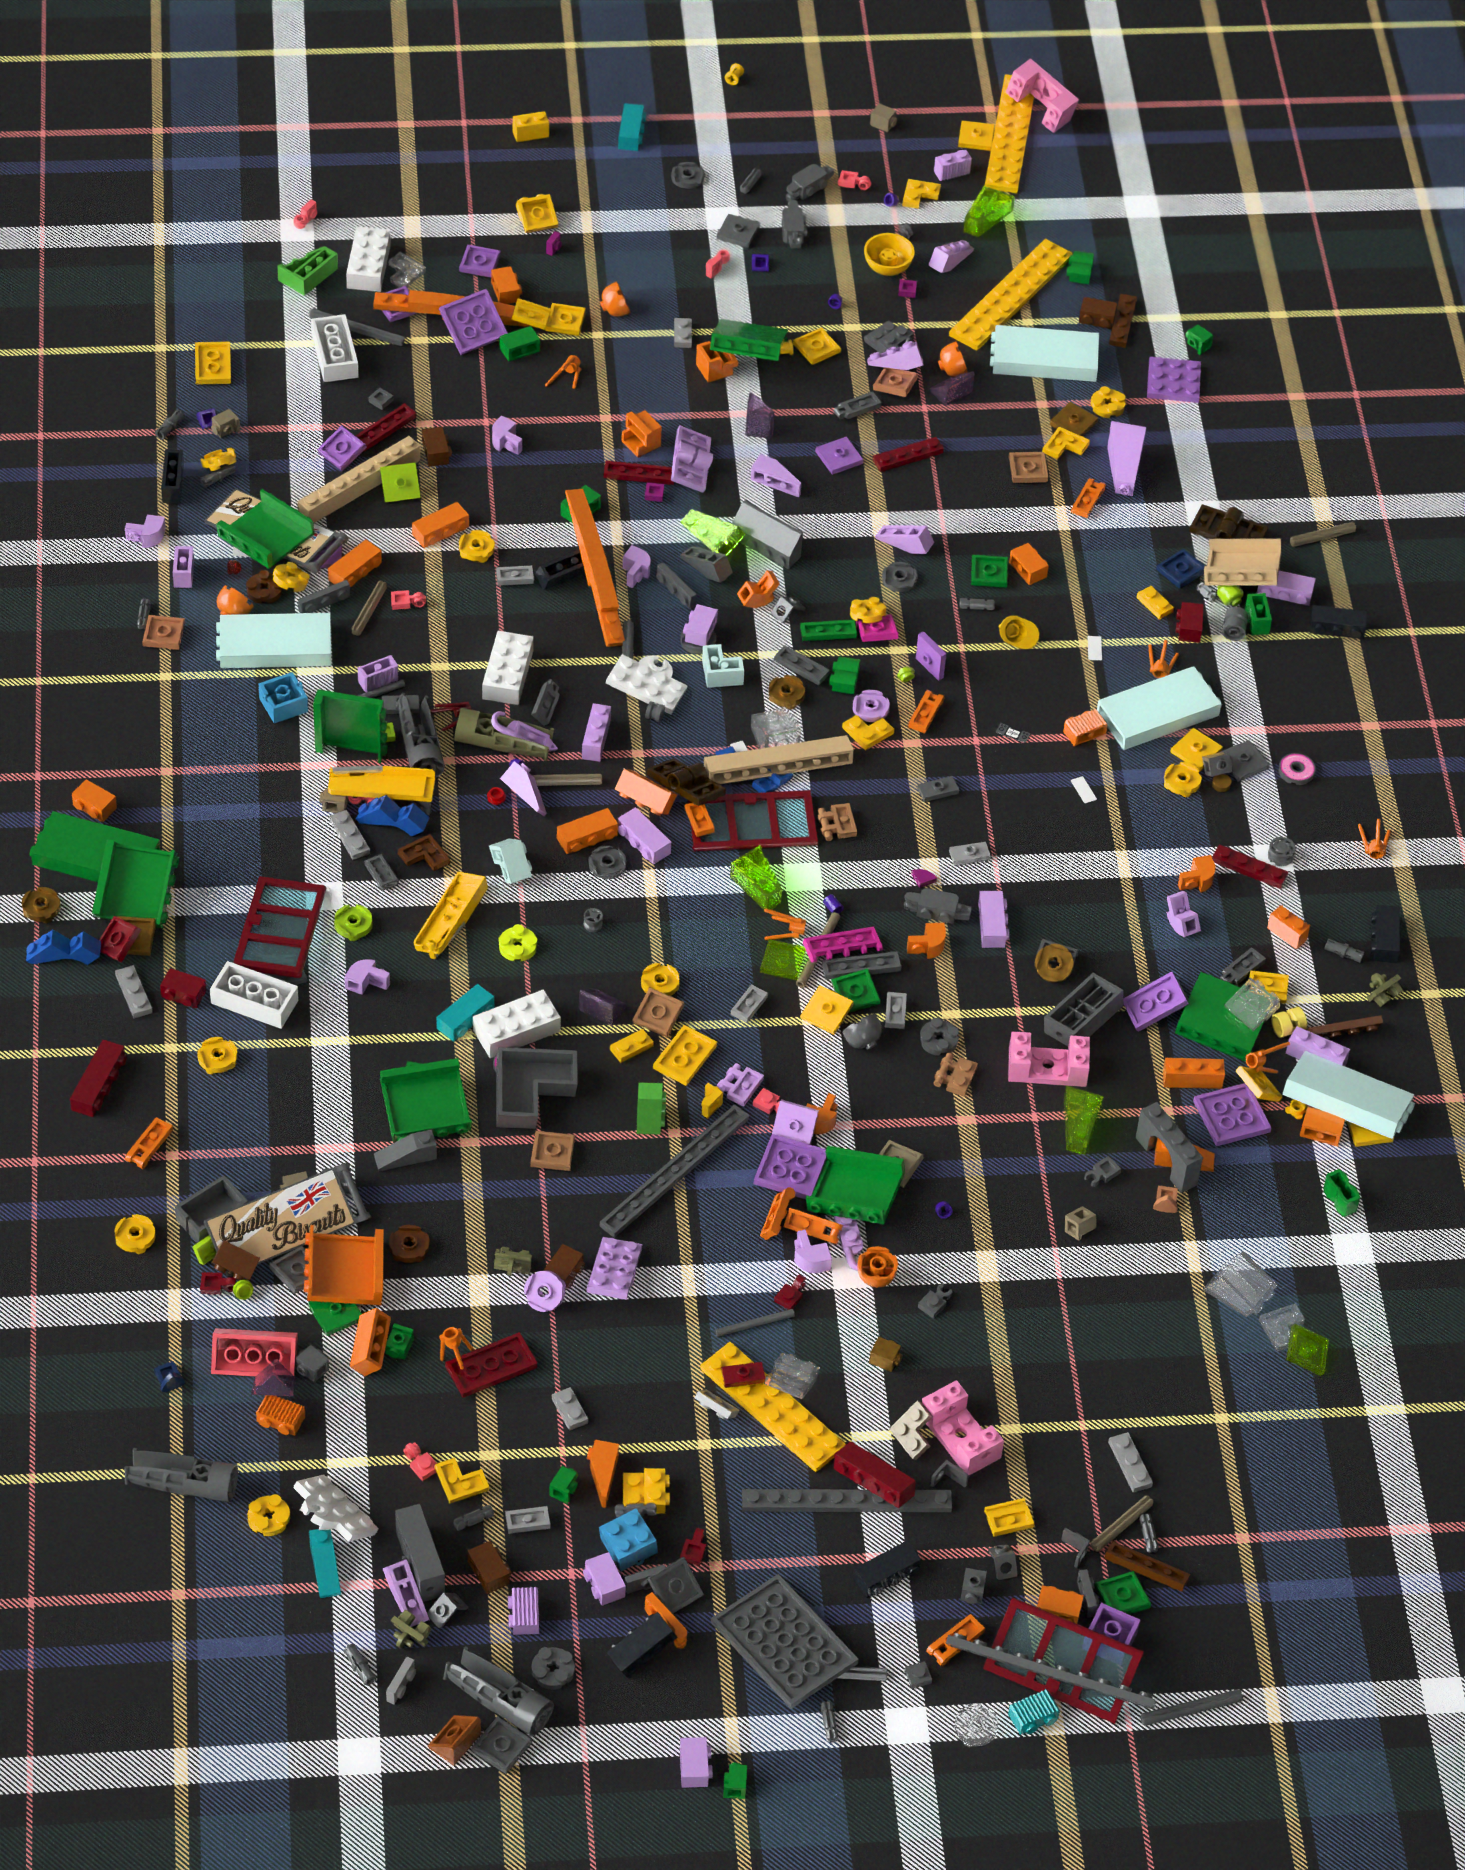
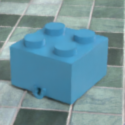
M293 672L258 684L259 699L273 723L308 712V697L303 690L302 682H298Z
M637 1508L599 1527L601 1541L620 1571L635 1564L639 1566L645 1559L658 1553L657 1541Z

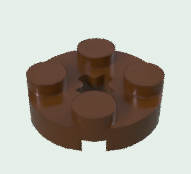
M267 570L260 571L246 582L249 599L259 604H262L261 601H267L268 604L277 601L282 595L283 588L273 581L274 575Z
M404 1225L390 1235L389 1250L395 1261L413 1263L421 1262L425 1259V1255L429 1251L430 1241L428 1234H425L420 1227ZM408 1241H412V1244L414 1245L406 1246L404 1244H407Z

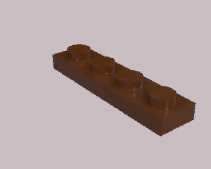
M1120 294L1109 345L1126 348L1137 296Z
M1380 1015L1309 1027L1306 1030L1321 1037L1330 1036V1038H1337L1344 1033L1355 1035L1360 1033L1361 1030H1366L1367 1032L1376 1031L1383 1023Z
M1114 1541L1110 1544L1104 1559L1114 1564L1121 1565L1135 1573L1142 1574L1153 1581H1158L1181 1592L1191 1575Z

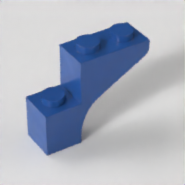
M384 795L380 798H375L367 804H362L358 809L359 813L355 820L361 824L395 826L412 837L424 831L430 817L415 804L400 808L387 795Z
M52 929L35 942L29 944L26 950V962L38 964L61 959H74L88 965L100 957L101 941L84 931L69 939Z

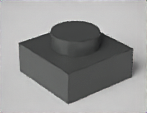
M379 388L369 396V403L381 410L393 401V395L382 388Z
M925 1661L905 1666L904 1672L911 1689L932 1684V1677Z

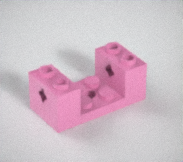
M1031 58L1014 70L1006 93L1017 102L1031 93L1047 107V111L1042 124L1053 133L1071 120L1079 101L1077 97Z
M1012 1032L1009 1046L1008 1081L1086 1087L1089 1073L1090 1037L1070 1036L1068 1050L1031 1047V1033ZM1050 1064L1052 1065V1068L1048 1069L1045 1068L1043 1065Z
M956 1380L922 1398V1403L933 1416L926 1425L965 1473L971 1475L1001 1458L1004 1440L992 1425L984 1430L966 1409L968 1394ZM957 1432H963L966 1434V1437L960 1438L957 1437L955 1434Z

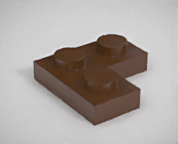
M431 834L398 849V855L407 867L422 859L427 862L433 871L450 864V858Z

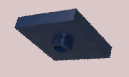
M1182 549L1156 565V570L1180 589L1203 575L1205 565L1185 549Z

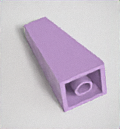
M1111 421L1107 449L1115 493L1133 496L1146 427Z

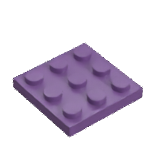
M487 289L439 307V311L460 355L500 340V336L508 334Z
M1149 357L1147 398L1199 403L1201 361Z
M1246 1083L1194 1096L1193 1102L1215 1146L1266 1134L1271 1131V1126L1259 1102Z
M772 1134L755 1175L754 1184L779 1192H783L784 1189L791 1187L794 1189L796 1197L806 1199L807 1195H812L826 1162V1149Z

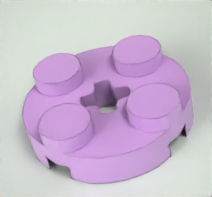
M865 690L859 696L856 695L854 697L853 712L863 721L876 722L881 718L885 719L889 713V699H886L880 691Z
M548 1270L539 1271L527 1279L524 1286V1294L528 1299V1304L533 1309L540 1312L556 1309L563 1302L566 1285L556 1273ZM546 1286L549 1294L543 1296V1292L540 1289Z

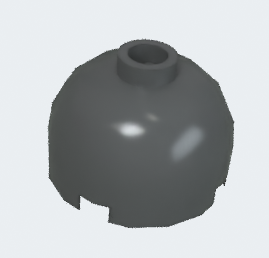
M875 1014L860 1019V1022L851 1024L842 1032L850 1046L857 1049L866 1048L867 1050L877 1046L876 1041L881 1037L882 1026Z

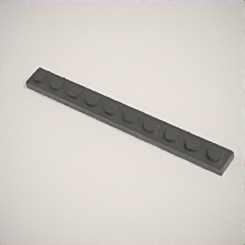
M734 1104L602 1219L600 1227L615 1238L749 1120V1115Z
M742 1489V1512H952L951 1490H915V1496L903 1506L897 1508L869 1490Z
M954 1633V1636L948 1635L946 1644L948 1646L1152 1710L1155 1708L1156 1700L1152 1699V1694L1140 1691V1694L1131 1692L1132 1688L1119 1685V1688L1111 1686L1110 1681L1101 1678L1098 1681L1091 1680L1090 1675L1078 1672L1075 1675L1069 1673V1668L1057 1665V1668L1048 1666L1049 1662L1037 1659L1034 1662L1028 1660L1029 1656L1018 1652L1014 1656L1008 1654L1007 1649L995 1646V1649L986 1647L987 1643L975 1639L974 1643L966 1641L967 1637L961 1634Z

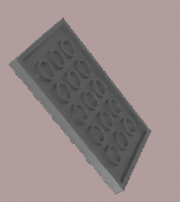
M779 1574L711 1618V1623L790 1709L858 1664L859 1659Z

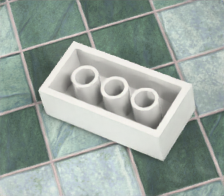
M356 227L346 273L347 289L381 292L391 245L390 230Z
M346 315L311 319L312 337L324 382L358 378V361Z
M497 631L482 684V699L519 705L533 654V636Z
M227 961L210 988L211 1004L282 1029L298 1002V986Z
M544 989L473 1016V1031L489 1058L495 1057L498 1047L519 1048L560 1032L561 1017Z

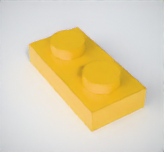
M1152 586L1137 593V599L1159 620L1173 613L1174 607Z
M641 1029L611 1044L610 1050L618 1061L622 1063L653 1047L654 1042L644 1029Z

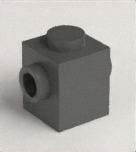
M1220 752L1202 756L1205 775L1216 776L1232 772L1233 760L1228 753Z
M310 1345L298 1353L296 1357L297 1371L302 1376H307L314 1383L329 1371V1359L320 1349Z
M966 1568L961 1601H966L970 1604L982 1603L987 1571Z

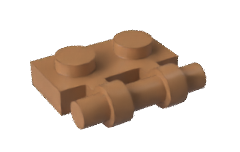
M849 803L831 805V811L826 812L825 808L818 809V820L822 824L821 831L826 841L833 839V833H837L838 839L857 836V829ZM833 820L834 824L829 825V821Z
M947 1053L940 1063V1070L934 1076V1085L940 1087L942 1083L947 1084L946 1091L965 1097L977 1070L978 1063L959 1057L956 1063L952 1061L954 1055ZM948 1070L953 1071L951 1076L947 1075Z

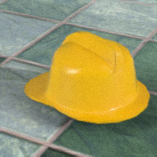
M1008 616L999 625L1002 640L1020 649L1032 648L1039 639V631L1036 625L1021 617Z

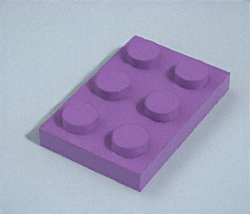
M1173 972L1123 998L1124 1006L1138 1032L1189 1004Z

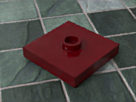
M114 916L99 939L101 941L100 952L122 963L141 929Z

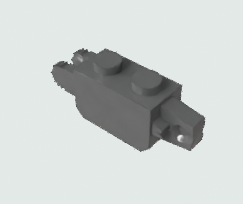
M811 164L792 176V183L786 189L788 192L786 194L787 201L799 198L804 200L820 189L825 188L827 180L834 175V169L828 164L823 167Z
M789 200L788 208L782 210L783 241L789 243L792 249H799L804 241V236H807V226H804L806 225V214H803L802 208H799L797 200Z
M925 888L921 891V894L907 892L904 897V909L917 912V917L954 924L955 919H970L972 907L958 903L959 897L956 894Z

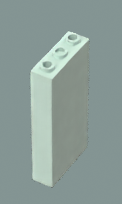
M996 325L995 332H992L991 342H994V344H991L990 354H994V356L990 357V366L993 367V374L1096 382L1099 333Z
M330 613L220 615V622H216L217 633H220V636H216V645L220 647V650H216V660L220 661L221 668L331 666Z
M1193 666L1098 700L1097 711L1108 724L1107 728L1122 749L1126 750L1217 717L1220 714L1222 704L1221 700L1212 692L1211 686L1207 685L1204 681L1202 674Z
M1307 1051L1303 1053L1289 1075L1282 1094L1393 1139L1396 1132L1400 1133L1403 1124L1406 1123L1409 1113L1411 1114L1415 1105L1412 1102L1414 1094Z

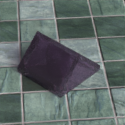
M967 372L956 377H950L929 390L939 401L947 406L973 392L975 374L974 372Z
M749 393L745 436L773 437L774 411L755 394Z
M596 988L581 989L579 992V1010L610 1026H613L628 1005Z
M275 1359L255 1377L251 1395L293 1396L296 1378Z

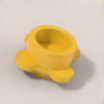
M1294 1099L1291 1101L1290 1106L1285 1108V1112L1291 1114L1296 1119H1302L1308 1106Z

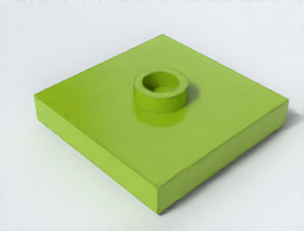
M415 462L380 467L385 503L421 498Z

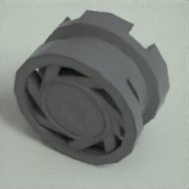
M1286 837L1274 838L1270 842L1267 854L1270 862L1273 861L1277 866L1289 865L1293 861L1296 849L1294 842Z

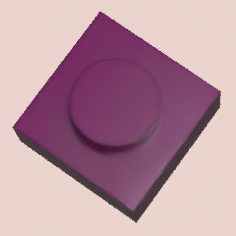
M554 231L546 241V254L553 256L556 251H559L562 245V241H560L561 233Z
M900 279L898 296L915 298L917 281Z
M647 482L645 500L662 502L664 484Z

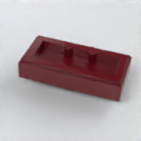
M762 1362L721 1367L725 1388L760 1384L766 1381Z

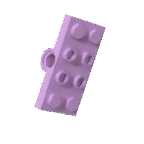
M683 426L678 427L671 481L699 492H704L708 469L713 460V454L710 453L711 437Z
M603 1237L588 1282L587 1293L627 1300L630 1287L634 1284L642 1244Z

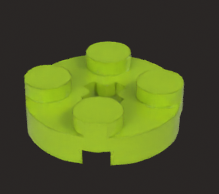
M356 904V907L345 905L335 913V930L350 941H357L359 938L367 935L372 929L371 912L362 905ZM350 920H357V923L352 924L350 923Z

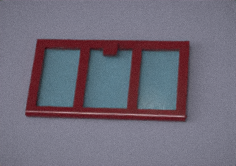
M810 790L725 794L704 804L714 825V833L696 837L690 823L694 852L818 845Z
M259 876L233 963L259 973L301 978L327 887L319 884Z
M1013 1597L1010 1600L992 1645V1649H995V1646L1007 1649V1653L1014 1656L1016 1652L1029 1656L1028 1660L1034 1662L1037 1659L1049 1662L1048 1666L1057 1668V1665L1069 1668V1673L1075 1675L1078 1672L1088 1674L1091 1680L1098 1681L1099 1678L1111 1682V1686L1119 1688V1685L1131 1686L1141 1659L1144 1656V1651ZM987 1658L983 1667L986 1671L1040 1693L1048 1689L1053 1699L1113 1724H1116L1124 1704L1123 1700Z

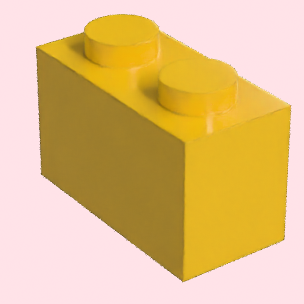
M545 111L513 116V133L516 142L549 137V120Z

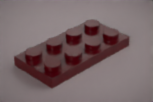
M520 1332L462 1355L463 1370L460 1369L457 1358L445 1362V1367L463 1398L531 1371L538 1366Z

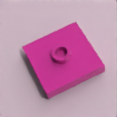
M892 614L882 616V620L875 623H863V619L857 618L856 624L862 642L898 639V631Z

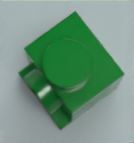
M1200 325L1190 328L1185 334V337L1188 338L1187 344L1195 348L1199 355L1212 346L1213 334Z
M394 1323L391 1334L386 1342L385 1354L392 1358L405 1360L414 1341L413 1329Z
M561 1466L550 1483L549 1496L568 1504L570 1502V1493L573 1494L578 1486V1482H576L578 1473L574 1469Z
M740 1763L729 1764V1772L724 1773L723 1798L745 1799L747 1765Z

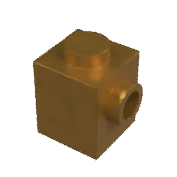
M878 1336L870 1352L869 1363L892 1372L895 1365L899 1366L901 1362V1345Z

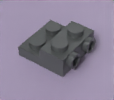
M887 321L864 337V342L881 354L886 352L888 348H899L906 342H913L914 334L903 325L897 327L892 322Z

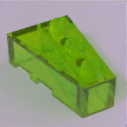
M983 186L965 216L963 232L980 237L1013 211L1015 196Z
M693 509L680 521L690 533L711 551L722 553L726 556L746 535L737 525Z
M760 845L731 862L730 878L763 910H771L781 904L782 888L774 872L771 870Z
M1066 1085L1064 1095L1066 1150L1082 1155L1086 1154L1102 1110L1104 1096Z

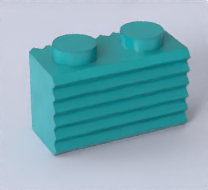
M1045 1689L1040 1693L1038 1692L1033 1696L1011 1704L1008 1716L1019 1732V1735L1026 1732L1027 1734H1032L1042 1725H1053L1059 1718L1060 1709L1048 1689Z

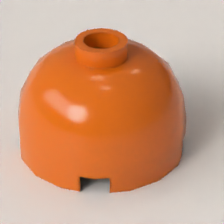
M617 281L608 285L602 292L603 301L600 302L603 311H608L614 317H622L631 313Z
M957 342L946 345L941 350V360L938 361L941 371L945 370L952 377L967 374V367L961 351L958 349Z
M226 585L217 596L216 602L218 609L221 611L220 615L249 614L254 608L252 603L250 605L247 603L248 598L232 587L228 590Z
M876 1246L866 1249V1252L861 1253L858 1259L857 1269L859 1277L870 1287L880 1288L890 1284L897 1273V1257L889 1253V1249Z

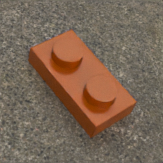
M693 803L685 804V811L696 837L715 832L714 825L704 804L700 806Z

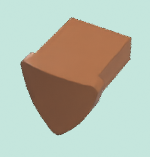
M1158 1186L1153 1209L1161 1212L1176 1213L1178 1210L1176 1203L1178 1188Z

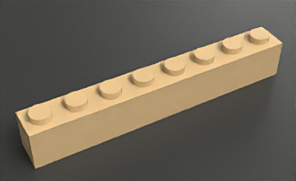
M410 436L404 438L298 500V511L304 516L310 517L314 523L380 485L382 483L380 467L419 462L421 460L420 445Z
M845 735L704 757V767L709 779L718 784L769 777L772 776V773L782 775L852 764L854 749L848 736Z

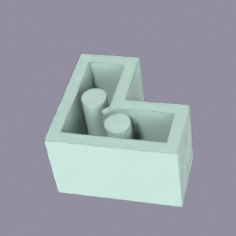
M721 644L703 646L702 663L707 688L743 685L744 666L742 657L723 658Z
M509 838L489 845L494 864H500L505 883L512 884L532 877L530 872L532 871L530 861L526 859V846L521 840Z

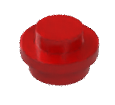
M494 787L488 792L487 800L493 805H500L506 800V794L501 788Z

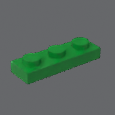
M855 620L806 622L800 624L802 641L857 637Z

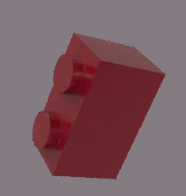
M1182 602L1181 609H1177L1176 620H1179V622L1176 623L1175 633H1179L1178 641L1200 643L1204 604Z
M170 968L160 985L161 997L188 1007L198 1008L206 993V979Z

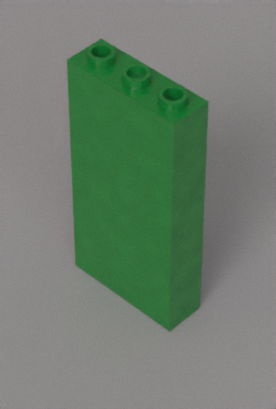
M52 811L50 817L45 820L43 831H40L37 836L35 846L33 845L30 849V857H32V865L98 882L107 839L115 840L119 844L160 850V839Z

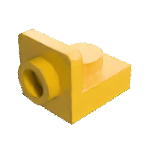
M709 1083L705 1085V1098L701 1103L702 1115L708 1119L723 1104V1092L718 1087Z

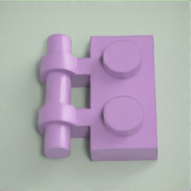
M736 1063L728 1069L726 1077L720 1080L717 1086L723 1093L728 1091L727 1099L744 1107L762 1083L764 1075L748 1067L741 1072V1066ZM737 1079V1081L735 1082V1084H732V1083H731L732 1080Z

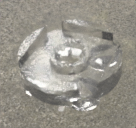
M968 1704L962 1707L956 1716L955 1732L964 1745L968 1747L986 1745L996 1737L998 1729L997 1716L990 1708L982 1707V1704ZM973 1721H976L977 1724L981 1723L980 1728L972 1727Z

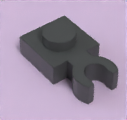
M1107 1156L1093 1165V1170L1086 1172L1084 1179L1093 1178L1091 1186L1096 1187L1101 1179L1106 1183L1119 1175L1121 1168Z
M943 1283L938 1285L936 1293L930 1290L918 1303V1308L933 1319L946 1306L947 1301L945 1300L950 1299L952 1296L951 1289L947 1293L942 1292L944 1289Z

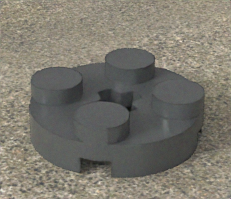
M933 1018L920 1031L922 1047L933 1055H940L945 1052L951 1053L958 1045L959 1030L947 1021ZM937 1035H940V1036H942L944 1039L940 1038L939 1040H937V1039H936V1036H937Z
M556 1647L541 1648L532 1661V1676L545 1689H560L562 1685H565L567 1682L570 1683L574 1677L575 1664L572 1654ZM556 1665L559 1669L551 1672L549 1666Z

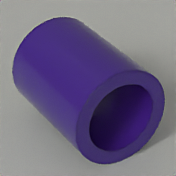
M833 894L828 895L823 900L824 905L831 913L840 914L844 909V906Z

